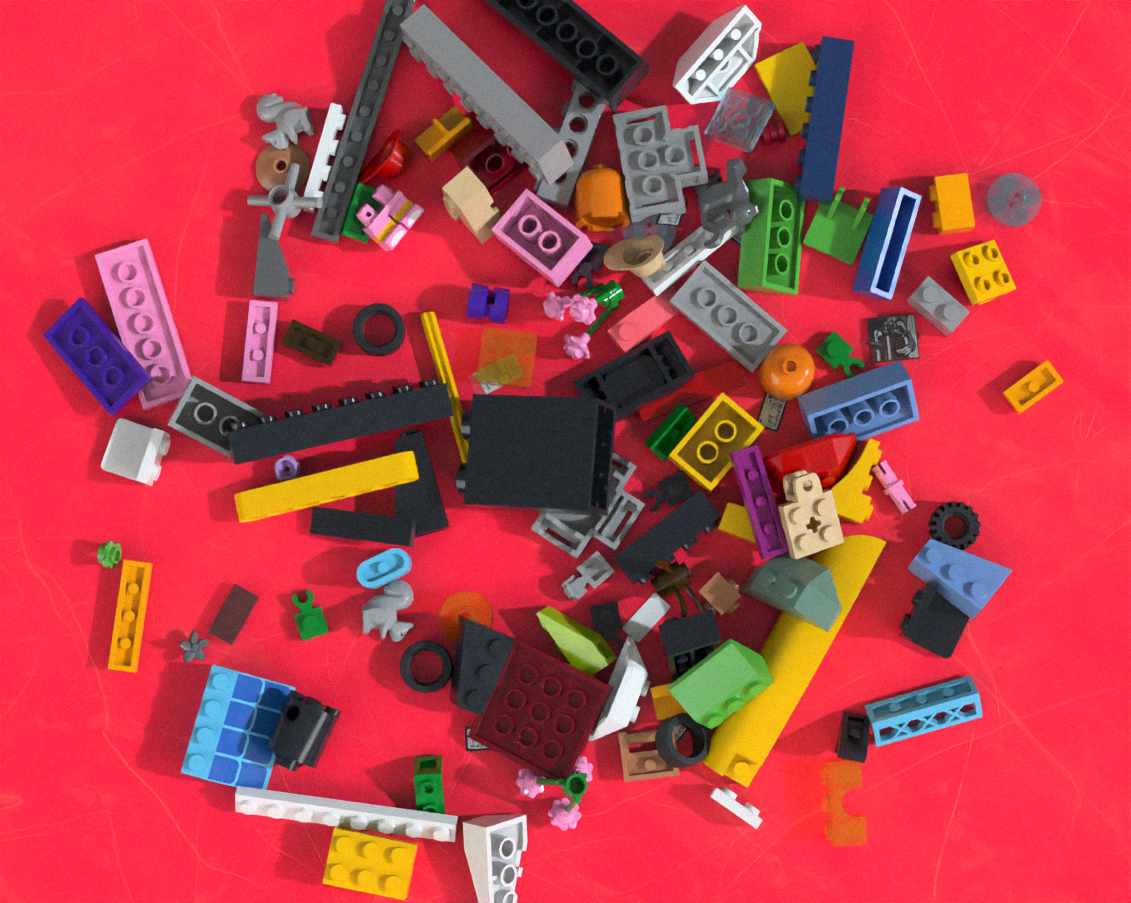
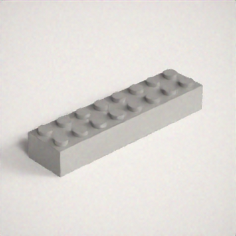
M423 4L399 25L404 33L402 39L410 48L409 52L418 63L423 61L427 65L425 68L434 79L440 77L444 81L442 85L452 96L457 94L461 98L459 100L461 105L469 113L474 111L478 115L476 118L486 130L490 127L495 132L493 134L502 146L508 144L513 149L511 153L521 164L525 161L530 166L528 170L538 181L543 179L550 186L574 165L564 140L427 6Z

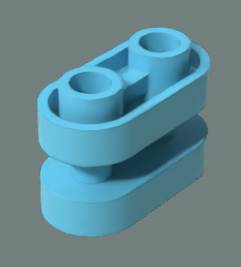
M400 548L389 549L362 562L357 569V579L363 586L377 589L408 574L412 567L411 557Z

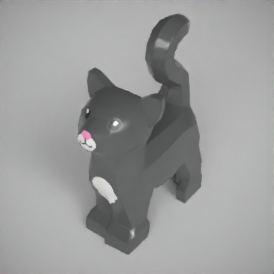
M739 157L727 161L726 181H723L722 174L717 170L713 176H710L708 183L693 186L701 212L702 227L714 234L713 238L704 243L705 248H716L724 238L722 227L720 224L711 221L712 217L730 210L729 220L738 225L741 233H745V225L750 223L759 212L758 207L749 201V190L743 181V175L747 173V168L744 165V161Z

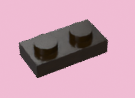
M292 319L281 344L332 367L343 342Z

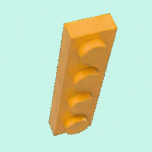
M131 560L123 561L108 669L137 673L152 563Z

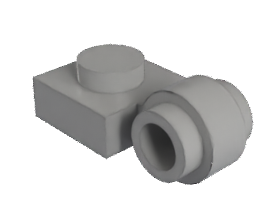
M596 551L576 568L582 577L576 578L575 575H572L561 586L564 588L563 592L569 599L573 598L576 602L588 592L585 588L587 582L595 589L615 571L602 555Z

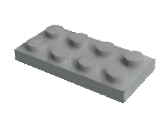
M705 260L669 301L674 308L751 373L788 331Z

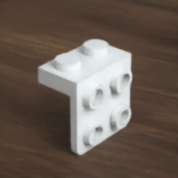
M120 418L114 426L101 467L105 471L152 486L153 482L157 481L160 475L161 459L163 455L167 454L170 447V434Z

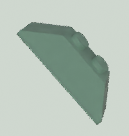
M790 552L773 556L754 567L740 589L742 593L826 632L830 630L842 610L831 570L805 557L796 560L792 559Z

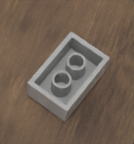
M192 375L166 424L231 458L224 430L230 429V423L246 420L248 424L258 423L257 417L265 416L266 414Z

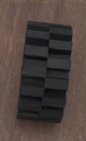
M951 501L939 506L930 516L931 520L928 522V527H930L928 532L933 540L964 550L976 541L977 536L980 534L979 527H981V523L978 522L977 518L979 516L973 512L971 506L965 505L964 502ZM950 516H957L964 522L965 529L959 537H951L944 530V522Z

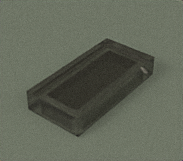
M234 584L208 632L233 645L260 597Z

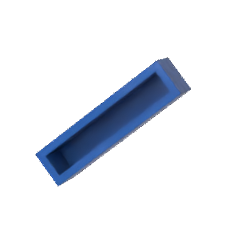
M884 187L881 189L851 291L873 300H892L922 198L921 195L902 187Z

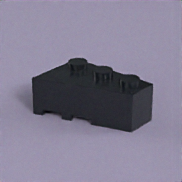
M712 609L681 619L678 617L669 618L662 625H658L663 653L673 682L703 660L707 654L712 653L715 650V643L719 644L722 641Z
M458 614L459 627L455 643L456 655L449 700L458 707L482 716L515 639Z

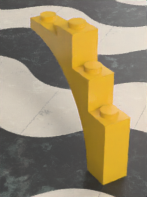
M871 438L867 440L857 462L847 475L831 489L839 518L858 525L862 524L863 520H869L874 505L870 504L872 497L861 493L863 490L868 491L873 476L869 475L872 464L877 466L882 453V450L878 449L879 441ZM728 502L717 530L756 544L746 507ZM778 508L777 510H778V513H779V516H780V520H781V523H782L780 511H779V508ZM811 517L810 523L806 524V527L813 530L816 526V520H813Z

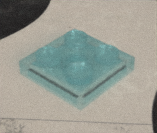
M728 87L704 134L709 139L751 153L776 105L770 100Z

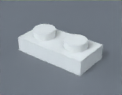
M725 786L721 790L715 787L709 795L756 829L763 821L758 817L761 811L748 802L742 806L735 801L738 795Z

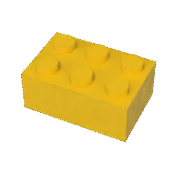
M722 392L669 454L668 459L707 492L711 493L733 467L729 453L748 448L765 427Z
M337 826L333 830L322 884L405 901L408 896L418 843Z

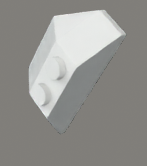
M744 4L712 21L678 60L672 86L689 104L721 101L754 63L762 23Z
M627 636L608 683L614 686L589 741L628 726L629 721L635 723L641 708L636 706L640 695L645 697L651 681L646 680L648 672L632 637Z

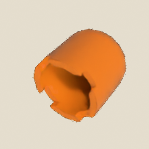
M599 164L581 174L576 182L575 222L577 228L580 229L583 225L588 226V232L604 233L613 232L614 226L622 224L623 228L629 226L630 215L625 187L626 180L620 172L610 169L608 165Z
M790 343L778 345L766 355L760 364L758 374L760 385L775 400L785 402L796 400L798 396L805 394L812 384L815 365L811 355L801 346Z

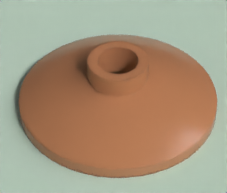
M289 143L286 150H278L272 144L267 146L260 153L256 162V175L260 184L267 191H270L276 185L285 184L290 164L296 163L301 166L294 190L298 191L306 183L310 172L309 160L304 151L293 143ZM280 162L286 163V168L282 171L277 170V165Z

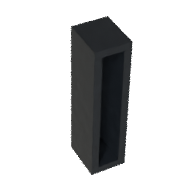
M699 490L613 559L633 585L638 581L643 585L654 576L652 570L656 568V560L664 559L670 564L676 559L673 555L680 548H683L684 551L688 550L698 542L695 537L699 533L704 531L708 534L719 525L716 520L721 515L704 493Z

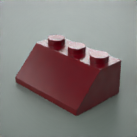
M479 124L448 148L460 168L463 170L468 166L484 184L489 194L492 195L529 165L525 161L522 164L519 163L512 155L511 150L513 149L508 144L502 146L493 134L495 132L490 127L486 130Z

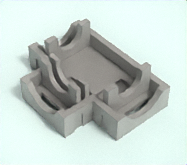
M666 105L614 114L613 121L623 176L626 180L625 187L632 223L640 222L644 218L658 213H674L677 215L686 213L682 188L708 183L698 125L671 130ZM642 118H655V120H649L627 125V123ZM693 141L696 145L699 166L694 167L690 142ZM662 202H668V203H665V204H659V205H654V206L645 207L646 205H651V204H656V203H662Z
M613 452V460L621 464L622 467L618 469L612 465L608 516L541 513L531 527V530L575 559L579 558L584 547L592 537L599 542H603L613 551H616L645 506L643 502L623 490L637 466ZM628 510L631 511L633 514L618 537L613 535ZM547 528H550L572 543L571 546H566L545 531Z

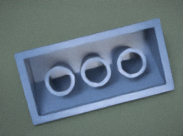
M900 360L797 397L810 440L829 434L855 432L856 440L859 442L920 420L912 380Z

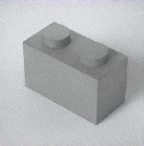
M929 276L906 301L947 337L970 313L969 310Z

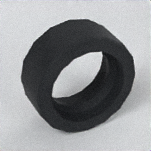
M374 303L364 307L357 314L353 322V334L357 344L364 352L372 356L384 357L393 354L401 347L405 339L406 328L401 315L395 308L387 304ZM377 314L390 317L395 325L393 339L388 344L382 346L369 343L363 333L366 321L371 316Z
M428 640L416 642L408 647L402 655L400 662L401 676L406 685L414 691L422 693L436 692L445 687L451 679L453 671L452 658L447 649L439 643ZM429 650L435 652L442 660V674L432 683L419 682L411 673V661L421 651Z
M680 713L663 720L658 726L655 735L656 748L666 764L674 768H686L703 761L707 756L710 748V734L706 726L695 722L688 713ZM676 725L684 726L692 736L693 750L690 756L685 757L675 749L672 733Z

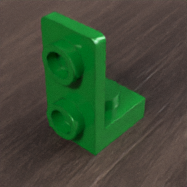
M442 755L415 757L414 785L417 811L445 814Z

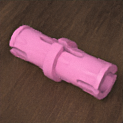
M885 460L879 464L885 474H883L878 465L871 470L886 489L884 490L886 496L890 495L901 515L908 511L903 501L909 509L914 508L916 503L913 502L902 486L904 484L902 479L898 480Z

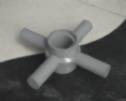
M296 163L290 164L285 184L274 186L268 195H249L247 199L249 206H271L275 212L268 236L273 240H279L285 218H294L300 213L302 208H321L323 205L321 197H299L294 190L301 166Z

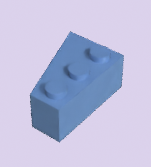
M931 538L907 568L927 585L936 589V592L972 620L1012 572V569Z

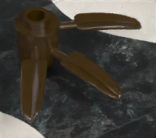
M664 559L656 560L655 566L662 570L654 574L655 578L650 581L661 599L667 595L671 597L675 594L679 601L681 617H686L688 607L684 596L680 593V590L685 588L699 612H704L705 609L701 601L689 586L691 584L689 578L693 575L686 564L683 562L679 565L677 560L671 564Z

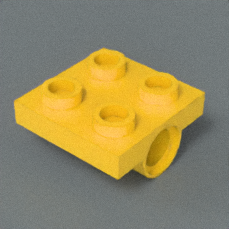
M995 240L958 251L950 256L972 306L984 304L1016 289Z

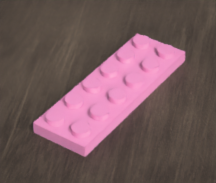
M146 238L95 255L122 343L152 377L138 392L143 409L147 410L180 399L192 376L148 239Z

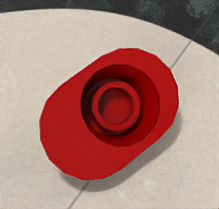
M395 130L390 134L379 152L366 165L360 174L359 183L368 181L374 175L390 179L404 173L414 157V152L399 139V130Z

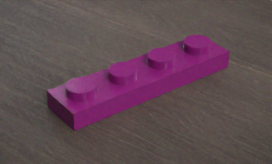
M758 445L729 453L761 560L789 552L786 536Z

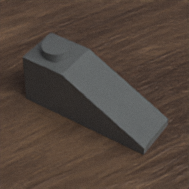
M261 214L253 295L257 299L289 301L290 294L295 292V278H291L292 274L279 240H273L268 237L272 226L271 219L267 214Z

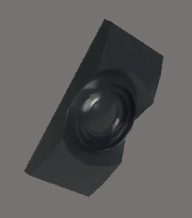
M668 330L573 381V384L581 398H598L617 406L616 422L629 418L640 408L652 401L671 395L692 380L695 374Z

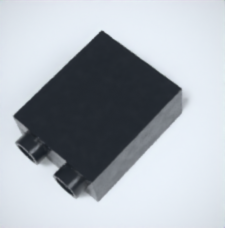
M473 394L472 408H467L461 419L462 436L465 441H469L467 463L460 464L456 475L458 493L464 496L463 504L494 511L608 516L617 406L598 398Z

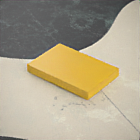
M804 42L771 56L754 66L790 138L801 133L803 122L808 123L809 113L804 112L807 96L811 97L813 87L808 86L810 71L815 70L816 65Z

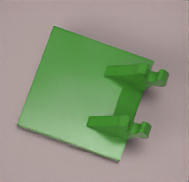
M840 186L835 198L832 197L829 205H819L802 244L852 266L870 227L873 215L865 212L870 202L869 198L865 197L859 210L840 202L845 190L844 187Z

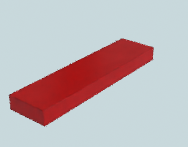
M736 359L696 373L692 380L671 395L652 401L640 408L638 413L642 423L671 413L679 403L688 407L718 396L722 392L726 393L744 386L745 383Z

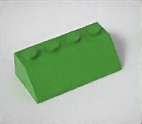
M773 178L746 181V186L749 190V201L758 207L759 212L750 223L745 225V233H742L737 288L755 293L798 296L805 201L796 200L797 192L793 191L792 184Z

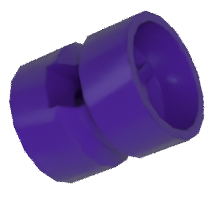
M472 283L466 317L476 320L488 317L489 322L505 324L510 289L495 287L493 290H489L487 285Z

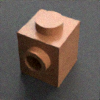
M719 572L697 592L705 600L702 605L707 610L712 609L714 614L717 612L720 616L724 612L730 615L740 605L737 601L741 597L737 592L740 587L732 578L728 577L725 579Z

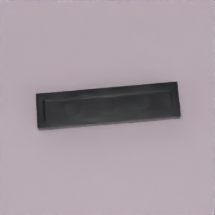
M313 506L310 534L414 547L417 520Z

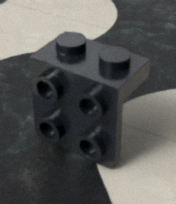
M928 585L923 586L921 590L917 588L910 602L913 604V607L909 614L905 613L898 628L901 629L899 636L942 658L948 659L952 656L970 617L943 596L936 593V589Z

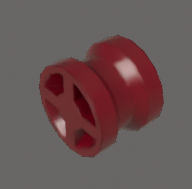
M780 116L774 117L771 121H758L759 133L764 147L770 146L773 142H786L785 130Z

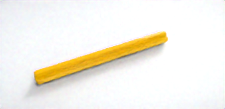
M433 311L421 314L422 324L439 382L447 383L454 414V416H450V421L462 463H467L469 441L464 440L461 432V419L464 412L436 315Z

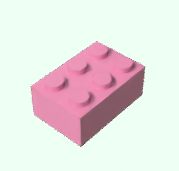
M527 188L491 229L500 242L557 287L562 284L593 247L589 238Z

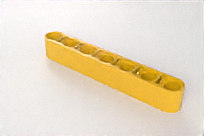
M407 451L235 494L234 499L239 522L244 523L413 482L419 479L414 452Z

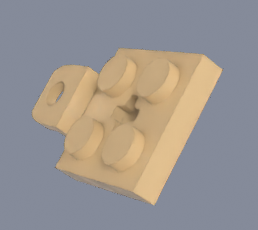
M798 470L785 475L783 487L786 500L790 502L778 505L791 558L796 560L844 543L832 490H822L819 477L813 472L807 473L804 470ZM811 517L813 520H816V526L813 530L806 527V524L810 523Z

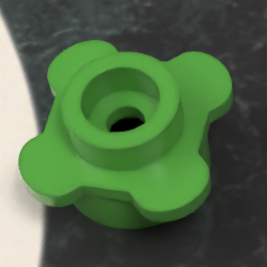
M108 540L107 543L104 542L100 545L97 558L103 567L110 566V569L116 568L122 555L120 543H113L112 540Z

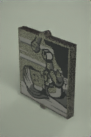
M915 314L867 319L869 338L866 342L870 344L872 364L920 358L918 347L920 335L916 330Z

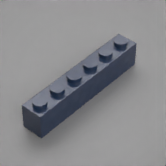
M822 36L819 44H814L812 60L816 61V68L810 71L808 86L813 87L811 97L807 96L804 112L809 113L808 123L803 122L801 139H805L804 149H799L797 165H801L800 176L796 175L794 179L793 191L797 192L796 200L829 205L832 200L855 41Z

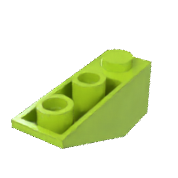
M547 606L536 613L541 627L549 632L555 641L557 650L565 655L571 665L593 676L617 659L602 635L551 606Z

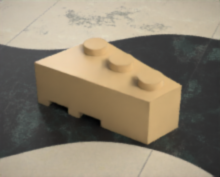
M467 166L442 187L444 193L442 199L445 202V210L455 221L460 219L483 244L494 235L491 229L502 217L499 215V209L496 206L494 208L491 206L494 201L487 188Z

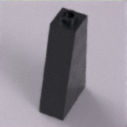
M416 429L400 433V438L395 439V454L407 451L414 452L419 479L395 486V517L416 519L415 538L449 529L450 524L422 431L417 432Z

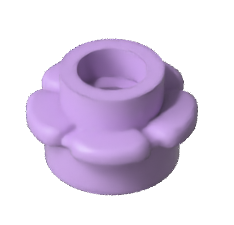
M289 455L279 458L274 464L275 476L280 481L296 479L297 475L301 472L300 463L296 462L295 458ZM285 467H289L290 470L286 472Z

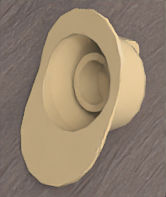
M657 235L619 241L606 251L603 262L611 270H629L635 276L641 278L650 276L666 267L662 253L664 241L661 236Z

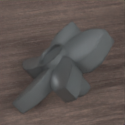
M192 630L189 641L182 640L178 643L185 650L183 662H190L194 658L204 661L205 654L201 649L206 647L210 641L206 639L198 640L196 631Z

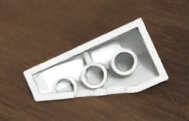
M488 815L463 822L464 850L478 902L517 903L518 896L515 893L517 877L522 875L523 868L519 867L522 851H526L528 842L526 815Z

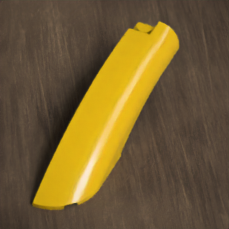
M854 534L843 537L844 543L821 550L815 554L811 561L831 570L842 606L841 612L828 632L783 611L781 612L759 652L764 657L774 682L761 694L756 695L740 710L735 711L716 727L710 738L709 752L703 759V762L718 774L726 775L748 788L828 651L886 541L870 535Z

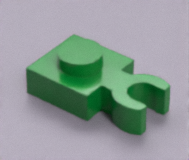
M835 331L815 350V353L833 370L839 365L842 366L843 373L847 378L854 377V374L849 370L850 365H857L860 369L864 367V363L860 359L849 356L854 349Z
M311 590L306 591L308 600L305 603L299 601L297 594L292 596L293 603L301 610V613L294 615L302 641L330 633L322 607L313 608L312 606L314 594Z

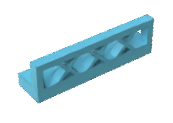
M971 675L864 705L866 715L872 727L876 747L983 717L980 695ZM974 704L973 710L960 711L964 705ZM944 711L947 713L944 718L933 719L939 712ZM911 720H921L917 726H906ZM894 728L891 733L880 736V729Z

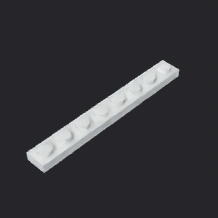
M237 786L235 793V812L247 815H261L275 819H290L300 822L326 824L328 826L348 827L356 830L377 831L384 834L391 833L413 838L435 839L438 841L455 842L458 816Z

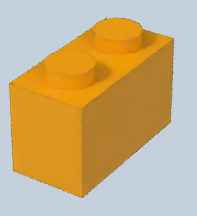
M967 173L934 177L931 185L928 186L929 201H934L935 212H932L933 227L938 228L939 235L971 231L975 227Z

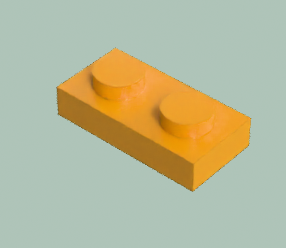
M1046 360L1002 394L1019 415L1064 381L1051 363Z

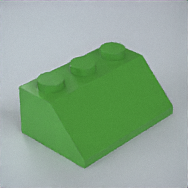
M728 639L670 684L668 689L695 722L713 729L735 711L740 710L756 695L761 694L774 680L762 655L732 639Z

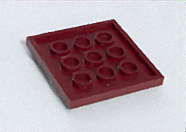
M514 637L515 642L482 716L477 715L467 737L546 779H564L566 776L573 774L614 686L518 637Z

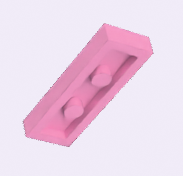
M250 300L242 382L270 384L278 312L277 302Z

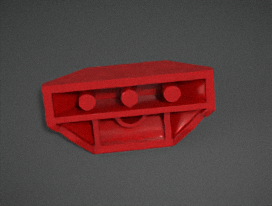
M855 432L829 434L775 451L762 458L771 490L786 496L783 478L785 475L798 470L816 473L821 487H829L841 481L857 453Z

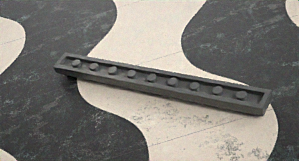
M386 0L322 198L323 205L318 210L311 232L312 237L335 244L339 242L340 232L356 183H358L402 47L404 33L399 25L412 14L416 0Z

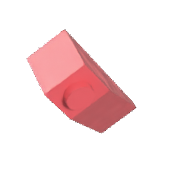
M672 285L658 296L655 295L629 313L608 330V337L622 354L636 348L680 313L669 303L671 298L677 293Z

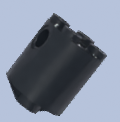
M290 690L265 746L273 750L277 760L276 763L295 772L303 765L316 768L341 711L328 705L325 707L321 701L315 698L306 697L299 692Z

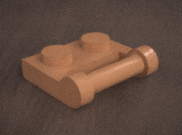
M673 729L672 740L676 749L675 735ZM657 730L629 734L626 731L618 732L624 782L679 776V768L666 764L657 750L629 753L628 745L655 742Z

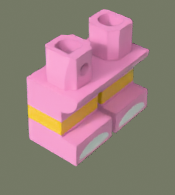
M380 185L372 197L382 206L376 212L368 204H365L356 216L365 225L362 230L387 252L395 248L407 233V230L411 228L424 212V209L410 202L403 196L400 190L394 192L387 186Z

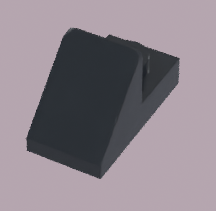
M843 711L835 746L837 758L865 763L870 725L867 716Z

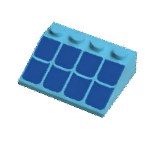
M212 664L181 773L233 787L242 786L266 790L276 757L273 750L265 745L290 690L295 691L296 687Z

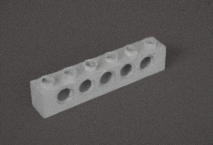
M575 79L570 90L574 92L571 102L566 101L561 116L565 117L562 127L557 126L555 132L564 140L566 147H572L576 151L571 157L574 165L564 173L566 179L563 182H553L549 186L541 179L540 181L537 180L534 186V191L537 192L539 199L548 205L568 211L576 189V182L581 176L606 107L602 101ZM583 97H590L594 103L590 107H583L579 104V100ZM573 122H581L585 128L581 132H573L570 129V125Z

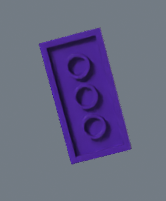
M79 298L43 334L109 415H116L152 379L85 298Z

